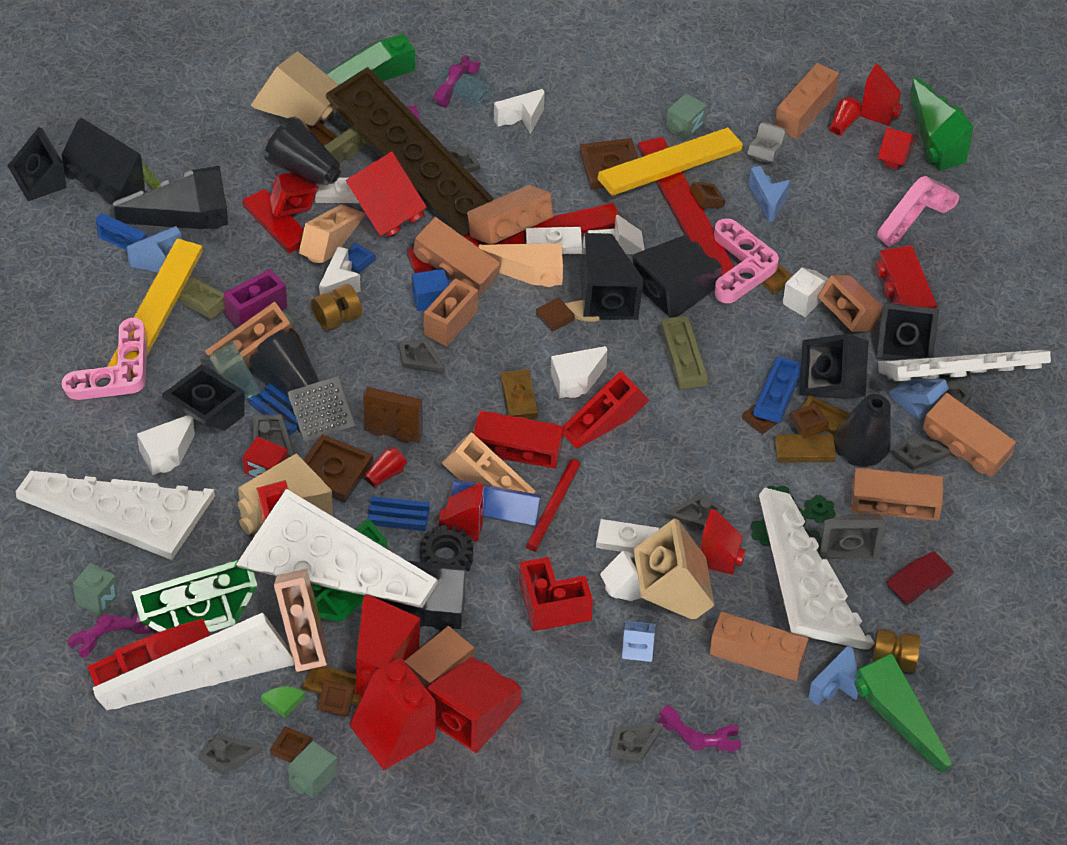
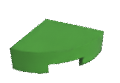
M278 687L264 693L261 696V700L268 707L286 718L305 699V692L294 687Z

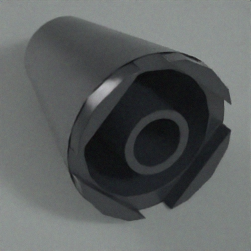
M296 116L288 118L287 120L290 123L286 127L280 125L271 136L265 149L269 156H264L265 160L274 166L324 186L329 183H335L341 174L339 170L340 163L301 119Z
M289 328L290 333L280 330L269 336L257 347L259 351L257 356L254 358L251 355L249 364L257 373L286 396H288L287 392L320 382L303 343L293 328Z
M870 394L866 396L838 425L835 431L834 445L836 452L840 456L842 454L847 458L849 464L860 467L874 466L880 463L890 451L891 406L889 401L882 395Z

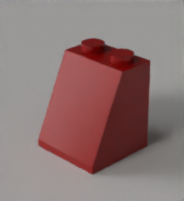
M394 151L345 180L380 236L386 233L387 237H390L402 229L399 224L407 219L413 223L425 215L423 210L427 206Z
M368 594L363 598L356 657V695L359 693L361 698L374 671L400 657L405 661L419 650L420 643L419 617Z
M400 657L374 671L349 727L384 771L436 741V701Z
M474 657L469 658L427 687L428 692L436 701V728L474 753H477L521 704L522 688L511 678H505L497 673L491 665L486 662H480Z

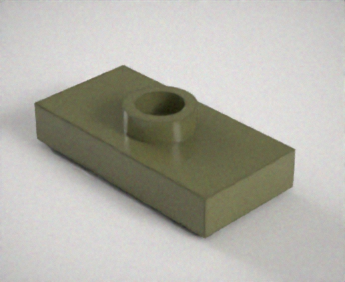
M194 277L187 281L177 299L181 304L211 320L225 309L224 293Z

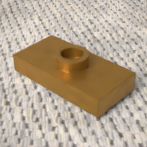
M529 369L501 372L508 416L526 419L538 418Z

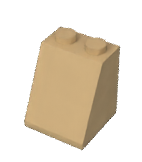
M297 51L276 67L251 106L285 118L296 116L305 124L314 126L320 120L325 122L332 113L335 114L337 112L326 99V93L339 84Z
M296 453L238 488V507L241 515L239 520L240 526L247 535L252 534L254 537L262 526L256 491L257 487L286 480L289 491L333 517L332 490Z
M672 519L633 549L641 598L689 619H697L715 606L706 556L679 520Z

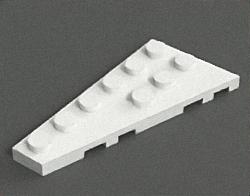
M1030 350L878 362V371L881 374L887 375V379H894V381L911 380V377L936 379L939 378V374L950 375V377L967 376V371H970V373L987 372V369L997 368V371L1014 370V366L1025 365V369L1042 368V363H1050L1051 358L1050 351Z
M30 471L16 490V497L18 500L173 560L214 499L215 492L214 489L204 488L203 492L188 490L187 486L178 485L176 489L159 487L158 483L112 479L111 482L97 481L96 477L85 476L84 480L68 478L66 474Z
M764 488L759 494L791 633L845 646L849 645L858 649H870L875 644L870 635L865 636L860 628L861 618L857 612L852 613L845 600L848 596L828 560H822L818 554L817 549L819 545L816 539L809 537L803 527L805 520L791 495Z
M288 489L285 490L236 564L238 568L274 576L307 569L311 584L361 595L368 594L375 598L420 608L424 606L439 583L436 578Z
M261 613L95 686L93 690L95 698L106 710L118 709L135 703L293 666L294 661L288 645L264 613Z

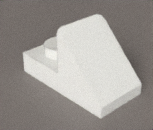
M543 89L495 102L494 121L498 127L506 124L512 125L522 120L531 134L544 110L545 92Z
M616 215L615 229L588 230V233L613 234L626 254H636L645 250L642 231L619 215Z
M337 247L319 285L320 295L324 293L332 295L333 289L345 284L351 285L356 293L361 291L360 274L351 272L352 262L349 261L348 249Z

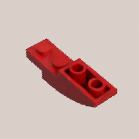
M204 619L195 620L115 650L113 655L88 665L87 668L95 686H98L211 635Z

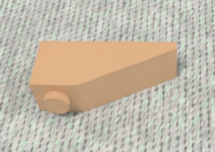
M340 204L305 223L299 254L308 257V260L314 263H324L334 256L337 247L343 246L361 222L365 213Z
M561 243L479 245L481 250L501 263L499 270L501 274L532 285H543L545 287L562 285L563 260Z
M472 432L461 440L442 462L459 480L535 493V490Z

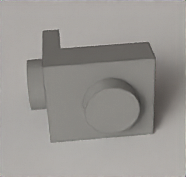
M762 122L759 125L757 137L749 145L748 155L754 156L760 162H773L781 152L786 129Z

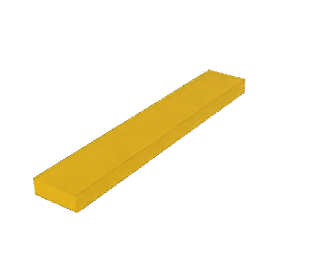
M727 127L600 171L597 179L614 196L742 150L743 143Z
M176 239L134 318H138L143 322L147 331V356L203 253L202 245ZM133 329L132 333L129 334L132 341H135L134 331L137 329ZM118 348L107 367L118 366ZM139 351L129 352L125 359L133 360L137 358ZM130 370V372H131V379H130V380H133V377H136V376H135L133 370Z

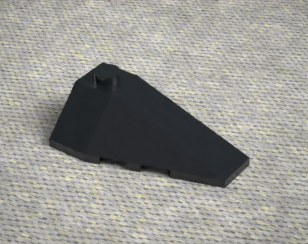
M220 166L191 170L184 173V178L172 183L166 180L160 183V188L150 192L142 190L113 202L115 219L125 224L162 227L177 226V228L217 229L228 225L227 205Z

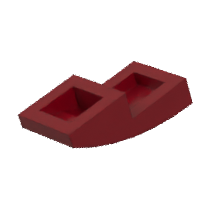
M933 551L906 566L886 583L907 606L926 590L930 589L932 591L953 575L954 571Z

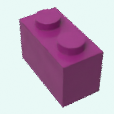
M271 269L224 293L225 315L236 328L273 302H276L281 311L287 308L286 285Z

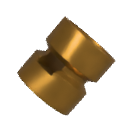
M349 284L333 289L332 295L324 293L311 299L312 312L324 332L341 326L342 320L348 323L362 317V306L359 297Z
M878 628L872 663L889 654H893L902 672L915 674L921 635L903 632L900 636H897L893 630Z

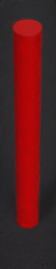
M571 459L526 545V549L534 552L537 551L581 465L578 460Z

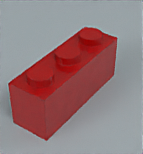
M912 245L880 250L879 261L875 263V271L877 277L883 279L885 297L890 298L892 304L937 308V303Z
M479 410L473 434L500 459L556 469L563 446L564 426Z

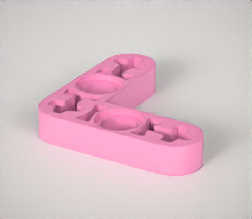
M928 176L919 178L883 223L877 237L890 247L903 237L926 206L945 213L957 205L959 195L949 186Z
M721 219L716 223L714 238L717 243L742 261L718 278L715 284L714 294L716 299L722 303H732L772 276L777 271L779 257L774 250L736 221ZM749 244L753 249L743 250L739 246ZM747 272L752 274L754 277L751 279H744L740 276V274Z
M128 318L121 323L118 339V366L68 373L61 383L65 394L71 399L81 400L133 394L142 390L146 383L147 331L143 322L138 318ZM133 329H137L134 331L135 341H132L129 335ZM139 351L137 358L133 360L125 359L129 352ZM130 370H133V372H134V374H135V376H136V377H133V381H132V382H128V381L131 379V372H130ZM100 379H111L110 383L107 386H97V383ZM79 382V384H77V388L72 389L73 387H75V383Z

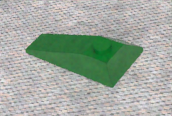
M404 33L391 36L367 45L326 74L340 85L366 67H369L384 82L415 71V49Z
M919 77L913 78L910 97L927 161L930 164H934L938 171L966 163L974 126L960 108L956 105L950 107L944 96L937 97L934 89Z
M889 654L860 668L855 675L856 680L854 681L859 695L862 698L866 697L868 703L941 773L946 771L952 765V762L893 654Z

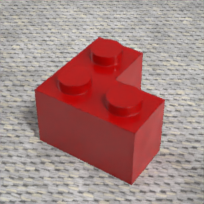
M549 557L519 563V586L533 631L592 621L593 598L586 575L556 581Z

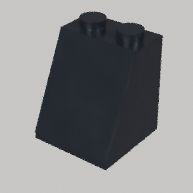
M584 233L580 265L583 317H599V320H638L643 290L642 276L613 234Z
M685 235L640 251L632 256L633 265L643 278L642 292L670 318L680 316L715 290L716 281L722 276V266L714 257L710 258L704 253L699 243L696 241L692 242Z

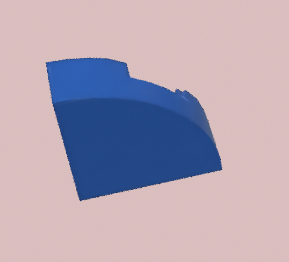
M354 242L350 247L348 256L349 261L352 262L351 270L359 274L376 260V255L357 242Z

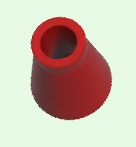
M845 97L843 100H840L829 126V131L842 136L861 116L862 107L860 103L851 97Z
M396 448L384 449L369 471L364 474V479L372 487L376 488L381 483L402 473L407 465V461Z

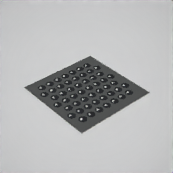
M339 376L287 392L304 442L318 438L321 434L327 435L355 425Z

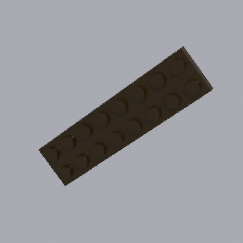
M366 67L326 93V99L381 158L394 151L426 206L443 223L463 237L470 235L467 212L495 199L369 67Z

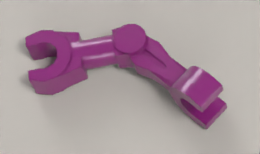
M464 55L461 57L460 63L450 67L447 79L437 89L433 97L434 100H437V105L445 108L448 106L457 80L465 72H479L480 60L469 61L470 56Z
M135 613L133 618L104 614L100 616L96 621L97 624L90 630L83 629L71 635L67 642L71 649L77 644H84L78 649L79 656L84 658L92 652L97 645L96 639L103 633L107 634L112 630L132 629L136 634H151L152 628L140 622L138 613Z
M666 705L659 712L661 717L657 722L662 723L663 727L668 731L673 729L694 751L717 746L718 750L736 751L741 748V740L731 741L728 739V736H737L738 726L729 725L716 730L715 734L703 735V733L696 732L680 721L679 714L670 705Z

